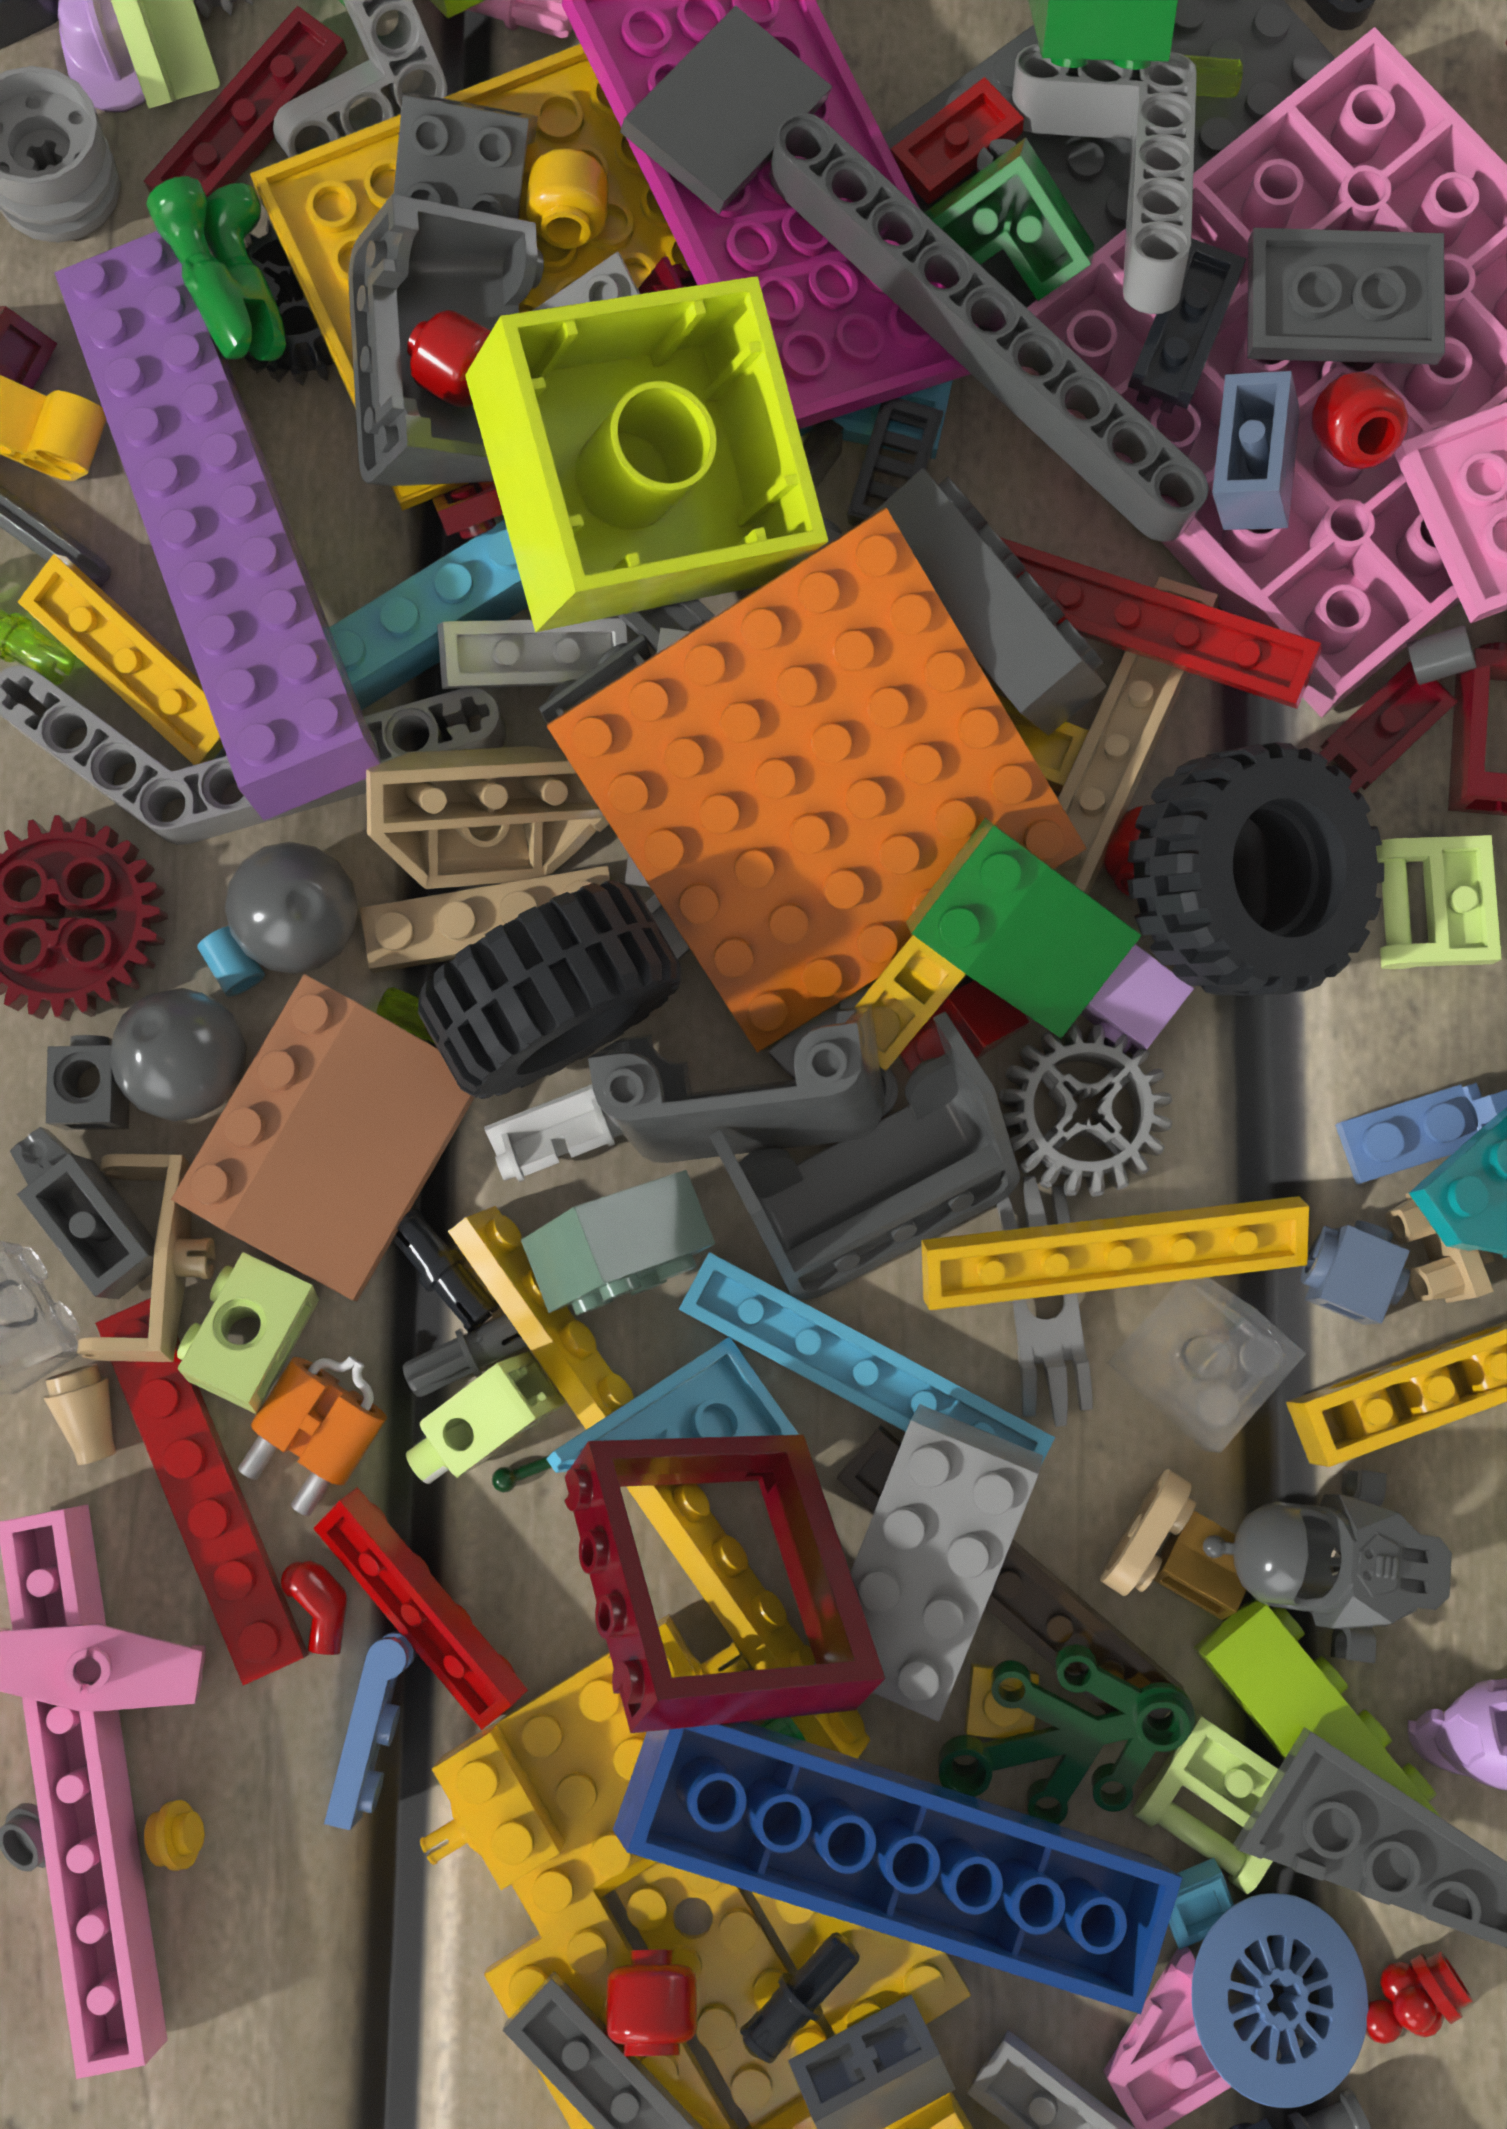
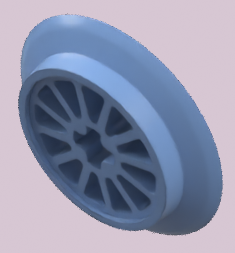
M1285 1893L1260 1894L1240 1901L1221 1915L1211 1927L1200 1947L1195 1962L1191 1989L1192 2010L1196 2030L1201 2045L1216 2071L1233 2089L1254 2102L1276 2108L1304 2106L1332 2092L1349 2074L1359 2056L1365 2039L1367 2013L1369 2010L1364 1971L1358 1954L1344 1930L1328 1913L1317 1905L1303 1898ZM1268 1936H1272L1271 1949H1269L1267 1943ZM1294 1944L1297 1950L1291 1957L1292 1945ZM1248 1946L1253 1962L1245 1955V1949ZM1311 1965L1313 1975L1303 1979L1302 1976ZM1234 1966L1245 1977L1246 1984L1231 1980L1230 1976ZM1270 1984L1283 1987L1284 1993L1277 1999L1281 2008L1280 2012L1268 2009L1267 2004L1274 1997ZM1317 1989L1319 1991V2005L1308 2001L1310 1992ZM1231 1990L1243 1994V2001L1229 2007L1228 1991ZM1306 2012L1317 2016L1314 2029L1306 2021ZM1248 2016L1238 2031H1236L1234 2021ZM1295 2033L1303 2040L1301 2048H1299ZM1257 2039L1256 2052L1253 2053L1251 2045ZM1278 2046L1281 2052L1280 2060H1276Z

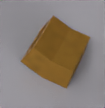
M1193 1511L1181 1532L1177 1535L1171 1533L1160 1555L1162 1558L1161 1566L1153 1580L1223 1620L1237 1613L1246 1589L1241 1585L1237 1575L1233 1555L1224 1554L1220 1558H1211L1203 1551V1542L1208 1536L1217 1535L1226 1542L1234 1543L1236 1534Z

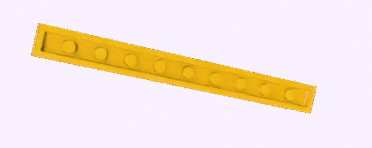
M493 1206L465 1217L448 1231L586 1430L634 1399L632 1390L626 1381L612 1372L596 1349V1341L591 1331L582 1322L576 1320L567 1307L548 1313L522 1245V1235L511 1219L502 1215L498 1208ZM697 1484L627 1487L754 1670L815 1664L811 1647L803 1644L787 1621L786 1611L781 1601L772 1592L765 1590L749 1567L748 1558L743 1547L736 1539L725 1533L711 1513L709 1501L705 1493ZM857 1710L791 1717L807 1742L857 1759L871 1741L865 1732L863 1720Z

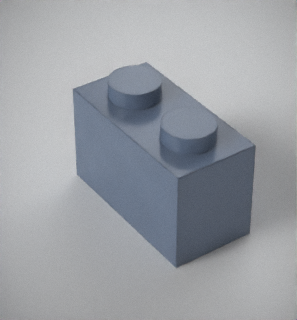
M1292 371L1225 374L1212 490L1223 530L1288 528L1300 418V409Z

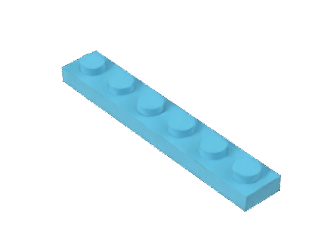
M710 1252L679 1307L680 1311L905 1432L918 1405L921 1404L1043 1455L1042 1463L1055 1439L1054 1436Z

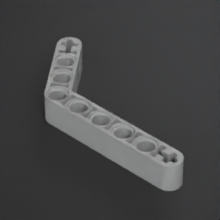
M12 666L0 672V715L19 732L169 843L176 845L191 844L366 793V779L264 821L245 796L234 804H222L224 790L236 782L227 756L171 772L37 671L27 666ZM476 687L458 689L364 716L381 763L408 753L401 750L402 740L407 734L416 730L429 732L430 736L426 745L414 752L500 748L503 746L506 738V724L496 701L488 692ZM28 697L39 701L47 709L42 718L22 705ZM474 715H480L481 730L470 733L468 729L470 728L469 718ZM447 723V730L452 740L446 742L438 726L439 724ZM87 728V736L78 747L66 749V741L69 735L76 729ZM128 763H136V772L133 778L123 785H114V776L117 770ZM175 799H185V809L181 816L172 822H162V813L166 805Z

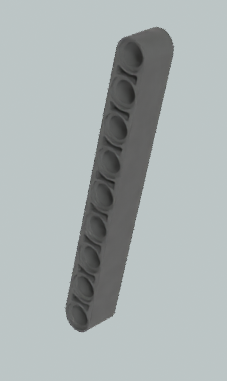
M808 113L792 114L785 118L777 130L769 173L771 185L775 191L1144 535L1152 540L1161 542L1172 541L1183 535L1207 499L1209 487L1206 476L1200 468L824 120ZM795 156L804 157L806 160L796 158ZM839 198L850 199V200L853 201V202H851V203H850V202H846V201H843V200H841V199H839ZM884 240L895 241V242H897V243L900 244V245H898V246L892 245V244L887 243V242L884 241ZM929 282L940 283L943 286H945L946 289L937 288ZM975 324L985 325L992 329L993 332L983 331ZM1022 367L1032 368L1040 376L1031 375L1024 371ZM1067 409L1079 411L1086 419L1076 418ZM1114 452L1127 455L1133 463L1122 461ZM1161 495L1170 496L1175 499L1180 508L1166 503Z

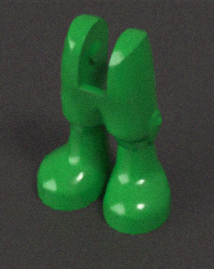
M189 176L174 177L156 186L148 196L147 208L157 232L171 246L181 263L184 284L191 294L213 341L224 358L241 359L249 350L251 356L259 361L279 359L283 355L286 346L282 317L263 272L249 259L244 238L257 226L261 218V203L254 188L245 183H231L218 188L210 196L206 197L199 180Z

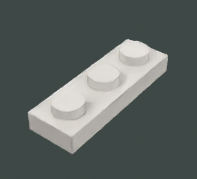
M621 618L598 619L536 633L532 620L448 621L437 625L442 689L560 685L571 679L578 680L598 666L601 657L609 649L620 643H627L626 623Z

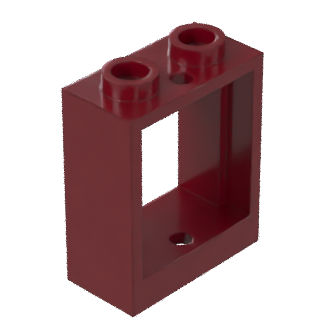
M1494 642L1483 644L1473 650L1477 668L1458 673L1455 676L1454 697L1458 702L1454 705L1448 811L1507 816V773L1485 771L1490 680L1507 681V643Z

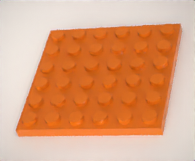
M887 508L878 511L546 725L757 1053L876 980L912 937L906 921L985 818L1053 869L1087 849Z

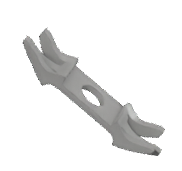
M1035 1176L1023 1177L1026 1227L1047 1225V1220ZM1064 1186L1051 1187L1055 1224L1070 1223ZM1009 1196L996 1204L1002 1230L1018 1229ZM1077 1293L1063 1294V1308L1052 1319H1040L1034 1316L1028 1309L1026 1299L1012 1301L1018 1342L1017 1353L1021 1376L1023 1417L1036 1416L1037 1368L1035 1364L1043 1363L1055 1427L1067 1426V1368L1064 1361L1072 1360L1080 1410L1093 1409L1090 1367L1084 1346Z

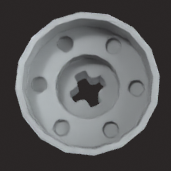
M35 66L6 70L0 74V211L13 228L32 239L59 243L83 238L102 226L116 208L121 187L116 162L110 151L108 141L104 137L102 125L94 104L77 81L57 70Z

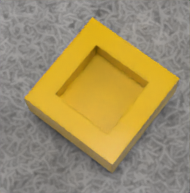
M971 1663L964 1728L966 1735L1002 1739L1034 1731V1715L1020 1708L1003 1707L993 1698L991 1673L996 1666ZM1029 1670L1031 1682L1038 1685L1039 1674L1036 1671ZM1007 1678L1000 1683V1686L1007 1691H1015L1023 1685V1682L1016 1678Z

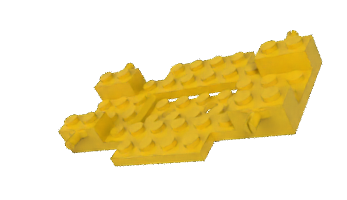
M670 1614L657 1621L672 1677L739 1672L749 1668L743 1655L723 1668H719L740 1655V1649L735 1642L700 1664L699 1660L694 1657ZM609 1652L445 1753L432 1768V1771L450 1800L452 1817L454 1819L426 1837L420 1838L423 1852L425 1853L440 1842L448 1839L431 1850L427 1855L429 1862L432 1865H436L438 1861L468 1843L470 1848L481 1855L500 1890L512 1885L539 1932L538 1936L487 1967L484 1973L486 1980L508 2018L555 1971L607 2026L608 1975L616 1967L631 1965V1950H633L612 1914L609 1902L605 1897L606 1894L615 1890L627 1911L629 1921L637 1928L648 1949L672 1950V1964L686 1965L695 1972L697 1978L696 2035L701 2045L707 2049L729 2087L733 2101L748 2120L750 2125L744 2129H817L788 2060L828 2039L819 2022L810 2020L789 2041L776 2060L770 2064L763 2061L746 2046L743 2035L740 2033L741 2027L772 1997V1994L780 1987L778 1983L779 1977L783 1973H789L741 1889L627 1853L613 1831L646 1732L630 1733L620 1693H613L612 1675L614 1668ZM752 1892L797 1970L806 1963L831 1934L836 1932L844 1936L859 1953V1962L820 2004L823 2014L835 2035L909 1995H912L925 2024L930 2023L971 1996L969 1987L948 1953ZM690 1897L705 1901L710 1906L713 1914L710 1927L699 1935H688L682 1932L676 1926L674 1920V1911L677 1905L682 1900ZM687 2042L680 2043V2055L635 2056L704 2129H739L735 2120H731ZM537 2068L570 2128L595 2129ZM951 2091L883 2129L974 2128Z

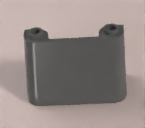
M392 194L357 238L350 256L348 284L360 473L363 481L366 483L393 487L494 482L474 406L472 405L468 408L453 406L419 387L411 374V356L408 355L407 344L413 329L418 323L424 320L429 321L435 314L448 309L464 315L491 331L500 316L519 313V304L526 298L531 288L534 289L539 285L543 274L544 259L542 252L537 249L536 223Z
M871 1005L839 1009L836 1024L825 1025L813 1029L800 1040L794 1052L795 1080L692 1093L687 1061L677 1063L661 1057L653 1048L652 1034L620 1038L588 1058L593 1092L598 1105L642 1157L652 1162L671 1163L719 1157L709 1135L720 1129L734 1155L750 1153L759 1148L785 1149L856 1140L868 1136L875 1130L884 1114L885 1097Z

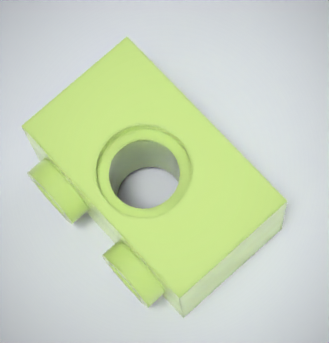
M242 1252L234 1268L229 1265L225 1266L216 1278L210 1292V1300L214 1304L202 1325L194 1323L183 1337L177 1352V1358L182 1361L177 1369L188 1382L257 1414L314 1311L319 1298L312 1284ZM252 1317L261 1322L259 1333L252 1341L239 1345L228 1341L229 1330L237 1320Z

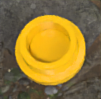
M184 1800L165 1803L160 1811L153 1812L146 1821L144 1829L145 1849L150 1861L157 1867L166 1866L172 1871L190 1868L194 1864L198 1852L204 1843L205 1832L202 1819Z

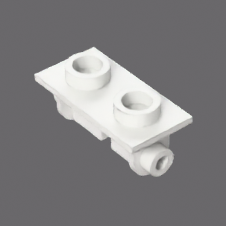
M592 1085L484 1127L497 1155L495 1157L496 1163L504 1181L516 1177L518 1182L525 1180V1176L559 1163L558 1156L570 1153L572 1158L605 1144H608L610 1147L615 1145L613 1138L623 1135L598 1105Z

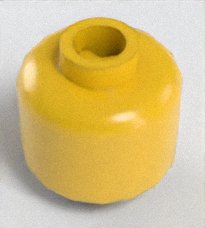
M570 148L554 149L541 155L530 168L526 197V215L529 222L536 223V234L549 244L563 249L577 248L594 240L603 231L607 219L609 184L605 169L597 159L583 151Z

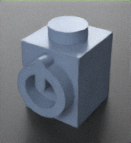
M1356 1220L1354 1227L1346 1225L1334 1229L1325 1225L1308 1252L1307 1266L1302 1268L1300 1282L1309 1286L1304 1300L1363 1325L1382 1324L1389 1304L1396 1305L1407 1288L1410 1270L1404 1268L1410 1250L1391 1243L1394 1234L1389 1230L1366 1221Z

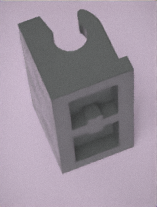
M912 1995L899 2000L788 2060L817 2129H883L956 2089Z

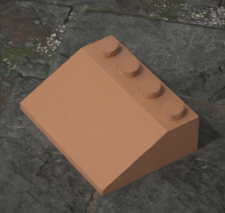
M304 974L171 1200L227 1233L357 1302L398 1232L397 1228L400 1222L410 1211L475 1097L460 1089L437 1048Z

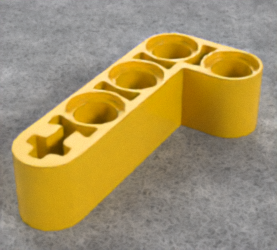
M0 375V455L65 481H75L87 475L107 420L103 408L86 398L66 391L56 390L45 396Z

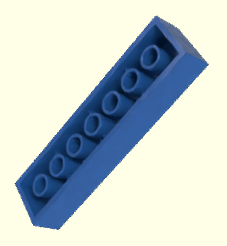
M748 1722L646 1732L613 1827L615 1835L627 1853L1138 2014L1142 2013L1183 1878L1150 1855Z

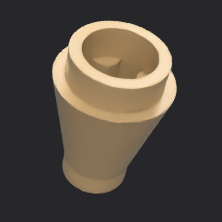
M98 1364L78 1367L45 1379L49 1394L43 1398L72 1448L77 1465L89 1464L114 1455L116 1449L112 1434L109 1378L101 1377Z

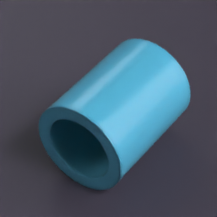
M229 926L212 932L201 940L197 946L227 997L249 990L265 976L259 963L246 956L230 933Z

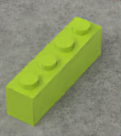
M1251 1598L1237 1610V1613L1228 1617L1193 1647L1283 1760L1305 1727L1441 1817L1429 1803L1437 1796L1434 1789L1409 1762L1402 1768L1395 1762L1385 1749L1392 1742L1389 1734L1366 1709H1363L1357 1715L1341 1696L1349 1688L1348 1685L1324 1657L1320 1656L1315 1661L1309 1657L1297 1642L1305 1633L1285 1608L1273 1606L1270 1609L1268 1605Z

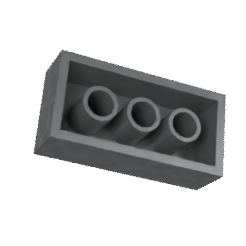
M922 468L869 516L871 517L883 508L888 509L974 657L1017 710L1046 735L1049 736L1107 687L1095 672L1104 661L1067 618L1058 626L1056 625V622L1065 614L1027 570L1020 575L1026 569L1025 566L948 476L938 484Z

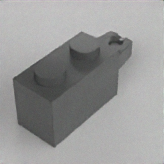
M42 1127L31 1132L24 1140L18 1142L10 1150L12 1157L28 1186L17 1193V1196L95 1297L119 1300L153 1273L154 1238L104 1173L100 1171L94 1160L75 1155L50 1130Z

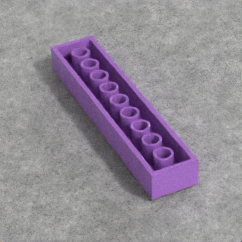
M155 231L54 272L238 789L265 821L366 779V769L381 764V760L228 360L224 358L213 341L191 294L185 286L182 278V265L171 246Z

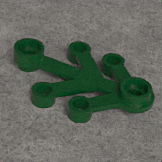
M1079 1644L1066 1646L1058 1653L1056 1657V1671L1059 1683L1070 1692L1081 1693L1088 1691L1119 1711L1095 1716L1031 1682L1030 1672L1024 1664L1014 1660L1003 1661L991 1673V1690L995 1701L1006 1708H1020L1051 1724L1052 1727L985 1743L969 1735L956 1736L948 1740L939 1752V1780L945 1788L976 1797L988 1789L993 1776L992 1771L1062 1755L1050 1776L1035 1781L1027 1791L1029 1815L1058 1825L1066 1818L1068 1813L1067 1802L1105 1744L1128 1739L1116 1762L1099 1766L1091 1777L1095 1803L1106 1811H1121L1131 1803L1133 1799L1132 1787L1156 1751L1167 1752L1177 1749L1190 1736L1195 1725L1193 1704L1189 1696L1182 1689L1169 1683H1151L1142 1688L1130 1684L1098 1667L1092 1651ZM1073 1662H1082L1088 1666L1086 1672L1080 1675H1071L1065 1671V1668ZM1007 1678H1016L1023 1682V1685L1015 1691H1007L1000 1686V1683ZM1155 1709H1171V1713L1163 1719H1155L1148 1715ZM968 1755L975 1757L976 1760L970 1765H960L954 1761V1758ZM1111 1781L1119 1782L1123 1785L1122 1789L1116 1793H1106L1101 1790V1787ZM1043 1797H1053L1059 1801L1052 1808H1042L1036 1804Z

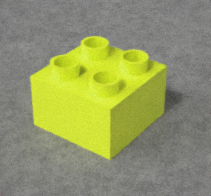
M758 276L502 315L497 320L465 374L535 633L763 586L813 554L828 542Z

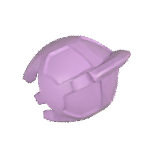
M1507 1678L1479 1681L1475 1683V1686L1458 1697L1446 1711L1431 1709L1421 1715L1417 1721L1408 1720L1407 1731L1409 1740L1421 1758L1451 1773L1468 1776L1484 1785L1507 1791Z

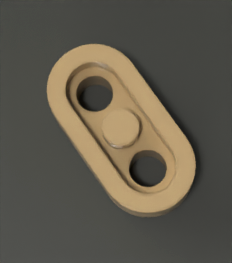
M1166 1469L1161 1473L1149 1489L1108 1557L1100 1575L1102 1583L1122 1596H1126L1133 1588L1140 1592L1146 1590L1161 1566L1162 1558L1156 1555L1167 1534L1169 1532L1174 1535L1179 1534L1195 1509L1196 1501L1189 1498L1192 1483L1170 1469Z

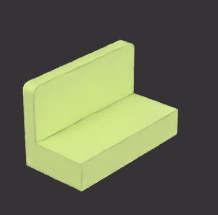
M111 0L148 109L217 89L220 86L221 82L194 0Z

